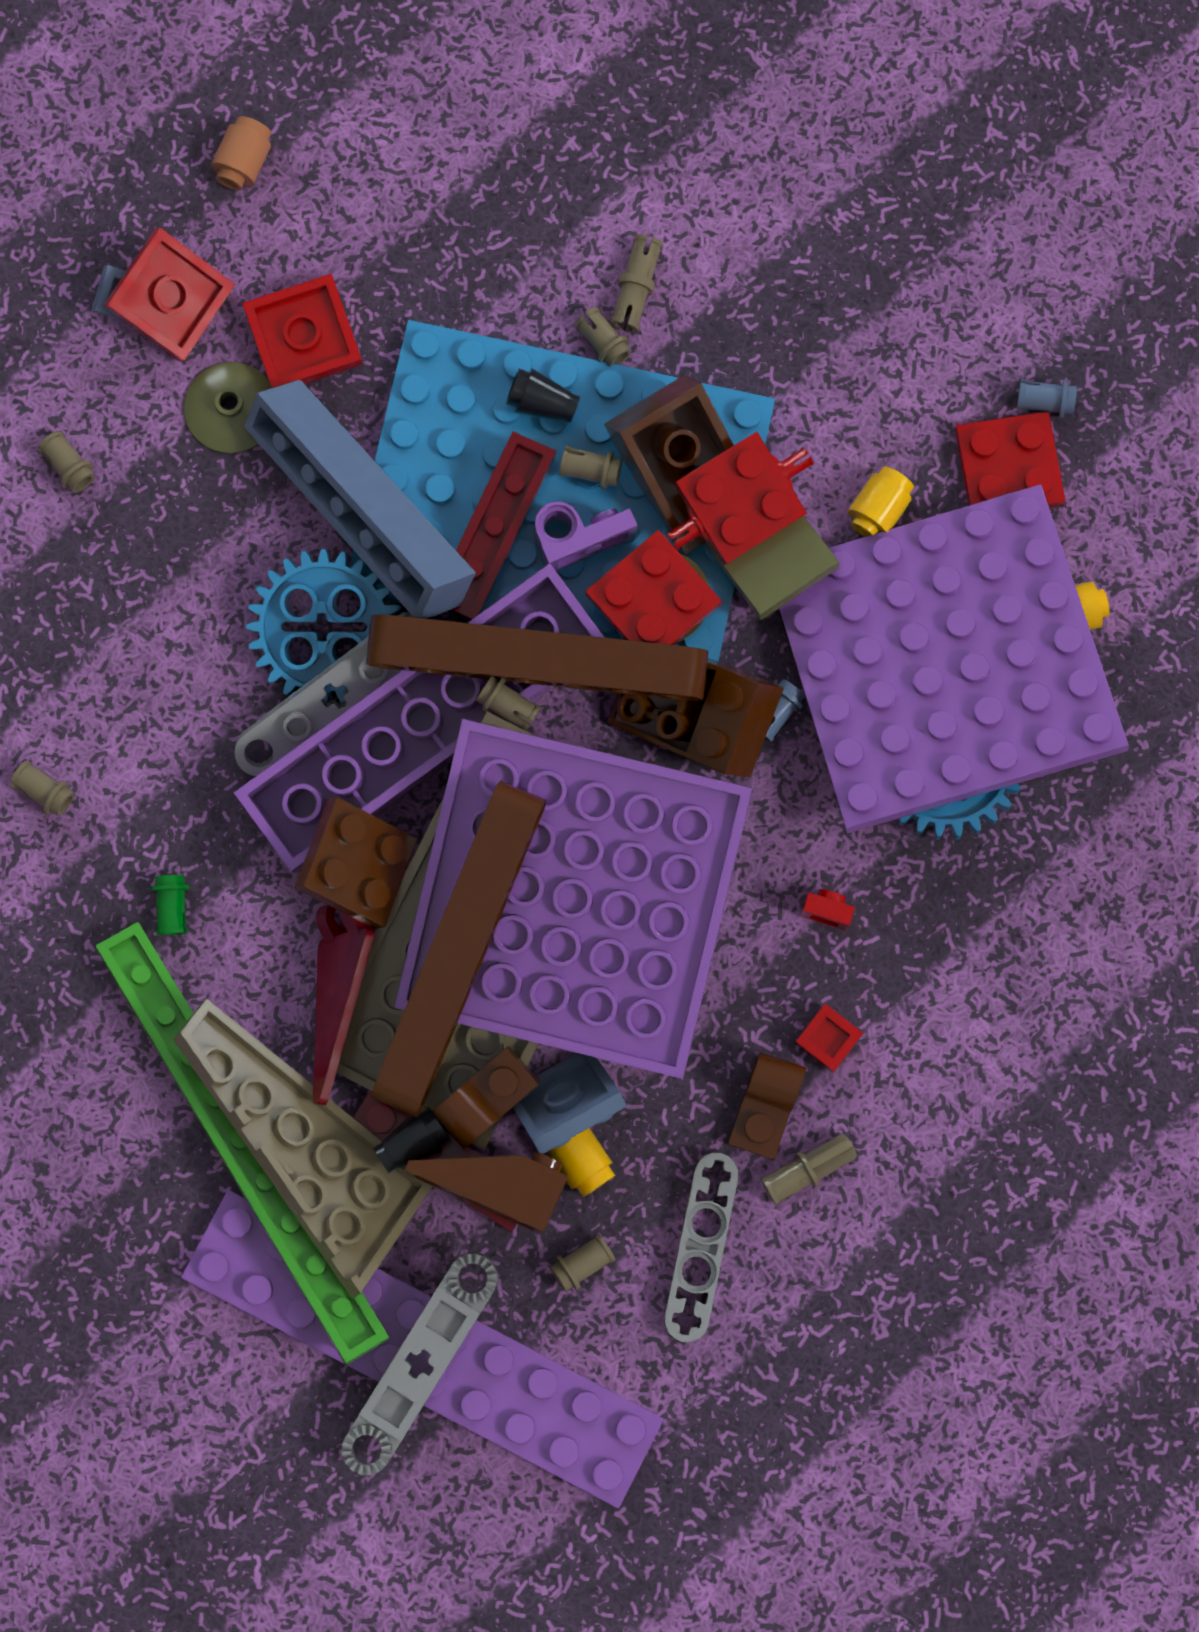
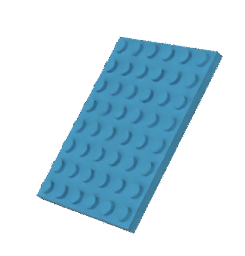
M408 320L375 462L456 550L512 432L514 431L556 450V457L482 612L545 567L535 538V520L540 509L546 504L559 501L574 507L584 527L592 525L590 520L603 511L616 508L618 513L630 508L638 525L635 538L556 571L605 638L624 640L585 596V591L657 530L667 540L666 532L669 531L624 461L622 462L617 487L608 485L607 489H602L601 483L569 476H560L562 456L565 447L571 446L575 449L607 455L609 451L614 452V457L622 458L604 424L678 378L617 364L609 367L603 361L600 363L594 359ZM519 368L528 372L533 368L571 391V393L580 396L570 423L563 420L559 421L515 413L516 408L506 404L510 388ZM701 383L734 445L756 431L764 444H766L775 398ZM556 520L547 524L544 530L550 537L560 539L567 536L571 528L567 523ZM673 538L672 540H670L669 542H670V543L675 542L674 538ZM705 542L685 556L700 567L708 581L709 587L722 600V604L704 620L696 632L675 645L705 649L708 651V658L719 661L735 586L707 550ZM680 548L679 550H677L679 553L685 555ZM354 550L350 567L361 559ZM366 564L363 574L367 577L373 571ZM380 579L375 584L378 589L386 587ZM345 589V592L357 594L353 590ZM392 593L384 599L401 604Z

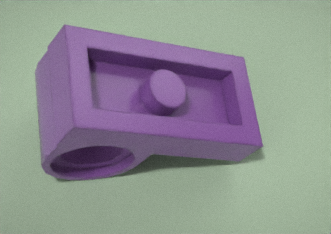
M559 501L546 504L540 509L535 520V538L545 566L550 563L555 571H558L635 538L638 525L630 508L618 513L616 508L603 511L590 520L592 525L584 527L574 507ZM556 520L563 521L569 525L571 531L564 538H552L544 530L547 524Z

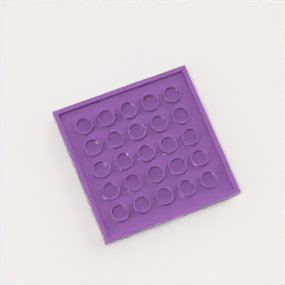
M1041 484L889 529L887 533L883 531L876 533L874 536L869 535L829 547L830 551L839 561V569L779 608L847 834L1128 751L1129 744Z
M462 719L395 1008L405 1010L489 801L497 784L503 781L544 798L547 802L458 1024L683 1079L753 788Z

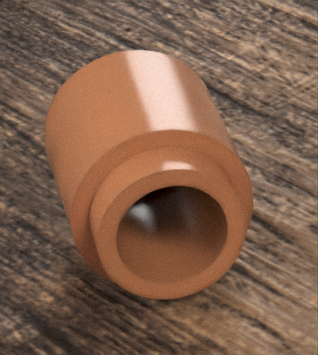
M245 116L237 117L235 124L228 126L211 163L212 170L217 174L216 180L233 190H241L243 186H254L271 148L269 138L272 133L270 129L252 118Z

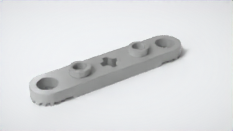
M402 612L400 615H398L404 617H413L409 612ZM368 636L263 715L260 720L244 730L238 737L235 745V759L238 766L249 775H259L402 670L366 665ZM331 683L335 688L341 685L347 687L343 692L345 700L343 703L339 704L336 700H331L327 703L323 700L327 695L325 688L327 684ZM253 740H264L271 745L273 753L268 761L255 763V761H251L246 756L245 748Z
M476 1252L464 1254L457 1258L449 1268L344 1438L342 1456L350 1470L360 1475H372L380 1472L392 1458L497 1287V1268L494 1262L486 1255ZM475 1263L480 1265L487 1273L486 1286L479 1292L466 1291L459 1282L460 1270L467 1264ZM423 1350L428 1351L431 1354L428 1363L434 1367L432 1373L429 1374L423 1371L418 1377L413 1376L410 1373L412 1363L407 1360L408 1354L419 1355ZM362 1435L374 1436L375 1439L379 1440V1444H381L380 1458L373 1463L361 1462L354 1454V1442Z

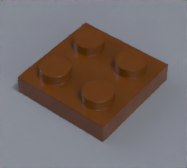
M338 797L329 798L316 828L295 889L375 929L384 928L417 838Z

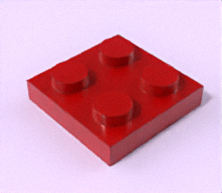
M159 227L154 229L103 306L180 362L185 361L235 286V283Z
M332 273L242 303L271 388L301 380L306 384L363 365Z
M1049 411L956 425L954 430L968 506L1040 484L1042 485L1049 508L1064 505L1066 501Z
M659 530L585 591V596L624 640L675 645L722 604V600Z

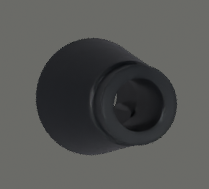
M519 368L510 388L506 404L515 407V413L559 421L563 420L570 423L580 396L571 393V391L531 368L530 372Z
M430 1107L421 1111L418 1117L410 1114L379 1145L373 1148L388 1173L396 1168L399 1169L406 1166L409 1160H421L441 1152L440 1146L450 1141L438 1119L431 1112Z

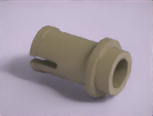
M597 307L587 310L585 313L596 325V329H592L582 315L575 322L574 328L584 336L599 354L598 361L600 363L602 361L606 362L609 367L613 364H622L632 352L628 346V337L620 336Z
M55 431L41 441L38 451L61 477L60 484L63 488H70L73 493L84 490L94 481L96 475L92 471V462L81 458L65 438V434L62 431Z
M566 446L562 456L560 476H569L601 483L602 489H607L608 485L617 487L623 459L614 457V452L609 451L607 455Z
M491 676L476 699L477 702L483 705L481 710L486 712L487 709H490L508 722L527 731L531 722H533L540 711L541 706L534 704L504 684L506 679L501 678L499 681Z
M27 760L17 768L10 780L12 788L19 790L42 805L43 813L46 815L54 813L57 816H61L69 808L75 796V792L69 789L70 784L67 781L59 783Z
M600 1234L594 1236V1239L565 1258H562L561 1255L555 1258L557 1263L552 1265L550 1270L565 1292L571 1288L577 1291L581 1288L579 1284L581 1281L615 1261L612 1251Z

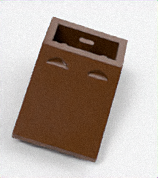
M708 658L704 699L702 701L617 693L607 723L720 773L751 777L784 688L740 669Z

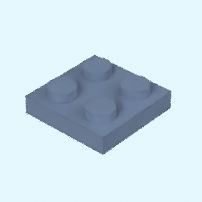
M576 1053L538 1074L536 1077L541 1083L514 1105L512 1109L538 1152L544 1154L553 1148L565 1145L572 1137L593 1125L609 1120L616 1112L627 1107L598 1058Z

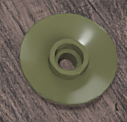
M239 362L219 363L202 371L190 384L184 400V416L192 435L205 447L220 453H240L259 445L244 428L256 394L271 389L267 377L256 368ZM232 396L238 400V404L234 409L225 410L221 407L222 400L225 397Z

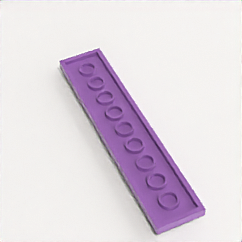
M227 1190L181 1278L344 1364L247 1200ZM377 1268L362 1293L387 1332L389 1340L347 1366L379 1382L432 1296ZM477 1320L424 1404L425 1407L618 1509L664 1418ZM423 1350L419 1355L408 1354L407 1360L412 1363L410 1373L413 1376L418 1377L423 1371L429 1374L432 1373L434 1367L428 1363L431 1356L428 1351Z

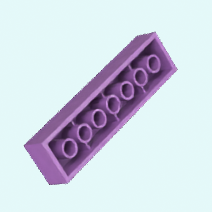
M550 563L468 622L470 624L605 638ZM402 670L243 785L234 794L288 869L297 874L302 869L327 799L338 797L376 817L453 761L462 719L481 723L486 712L481 710L483 705L477 702L476 699L488 682V679ZM507 681L504 683L531 702H534L554 687Z

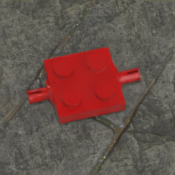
M756 431L673 483L686 503L689 520L666 532L668 540L670 541L681 533L686 532V535L671 543L676 550H679L680 547L700 535L701 538L712 545L723 565L728 564L807 514L793 491L790 478L809 466H813L812 457L810 456L794 466L796 461L809 454L802 447L799 451L780 462L769 452Z

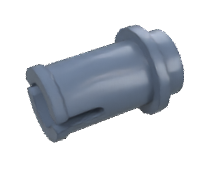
M1021 379L1017 410L1027 409L1059 413V418H1064V414L1074 415L1077 386H1069L1066 380H1063V384L1059 385Z
M785 679L778 685L784 689L765 737L769 742L773 741L774 736L794 710L800 711L803 708L801 702L806 697L803 692Z

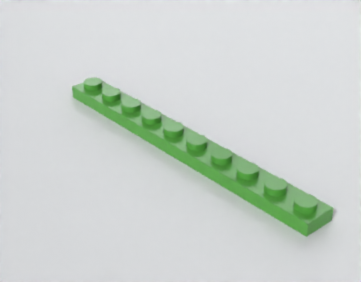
M139 922L97 944L96 950L344 1364L347 1366L388 1341L389 1336L364 1294L361 1292L353 1299L350 1297L173 1039L193 1015V1011Z

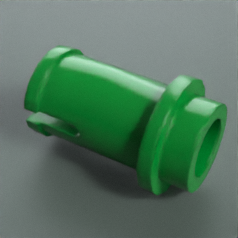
M162 875L155 877V886H151V892H156V935L188 934V928H186L185 891L190 890V885L185 884L184 875Z

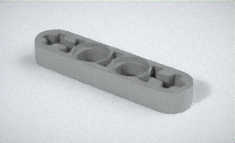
M711 1153L704 1156L697 1163L693 1174L664 1315V1325L667 1332L673 1339L680 1342H693L700 1339L705 1334L710 1321L738 1183V1169L735 1162L729 1156L722 1153ZM714 1161L722 1162L723 1171L730 1174L729 1182H721L716 1197L725 1196L727 1198L725 1207L712 1201H696L697 1191L705 1195L708 1194L710 1180L702 1177V1171L704 1168H712ZM710 1209L720 1219L718 1232L710 1238L699 1236L692 1227L694 1214L699 1210ZM692 1257L704 1259L710 1267V1277L701 1286L688 1284L682 1275L684 1263ZM678 1287L692 1294H707L705 1304L695 1300L693 1316L700 1318L699 1328L691 1327L688 1335L679 1333L680 1325L672 1322L673 1314L682 1313L686 1298H676Z

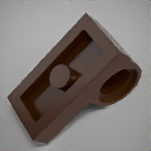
M508 1045L431 1112L458 1144L465 1149L541 1082Z
M760 1051L727 1144L774 1160L807 1068Z

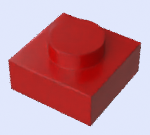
M819 889L817 895L810 892L807 894L800 917L846 931L850 926L855 907L845 904L847 899L845 896L830 890Z
M824 1004L794 1044L833 1073L864 1033L827 1004Z

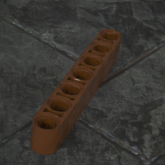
M375 614L371 615L366 665L385 669L488 680L493 676L499 681L501 678H504L507 682L702 701L704 699L708 651L687 646Z
M503 781L497 784L385 1057L371 1098L416 1117L420 1114L541 820L547 802L546 799Z

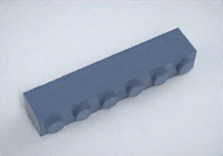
M297 380L258 392L244 428L414 618L428 619L461 606L476 572L301 380Z

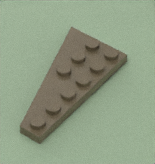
M206 999L199 1005L173 1040L353 1299L363 1291L433 1186L409 1176L405 1171L406 1166L399 1169L396 1168L388 1173L373 1149L381 1143V1140L332 1100L329 1099L326 1106L314 1104L313 1085L210 1000Z

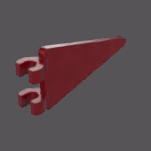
M329 905L321 906L316 914L317 927L323 939L319 942L317 951L313 1103L321 1106H326L330 1097L373 943V930L375 929L341 911V925H337L334 919L336 909Z

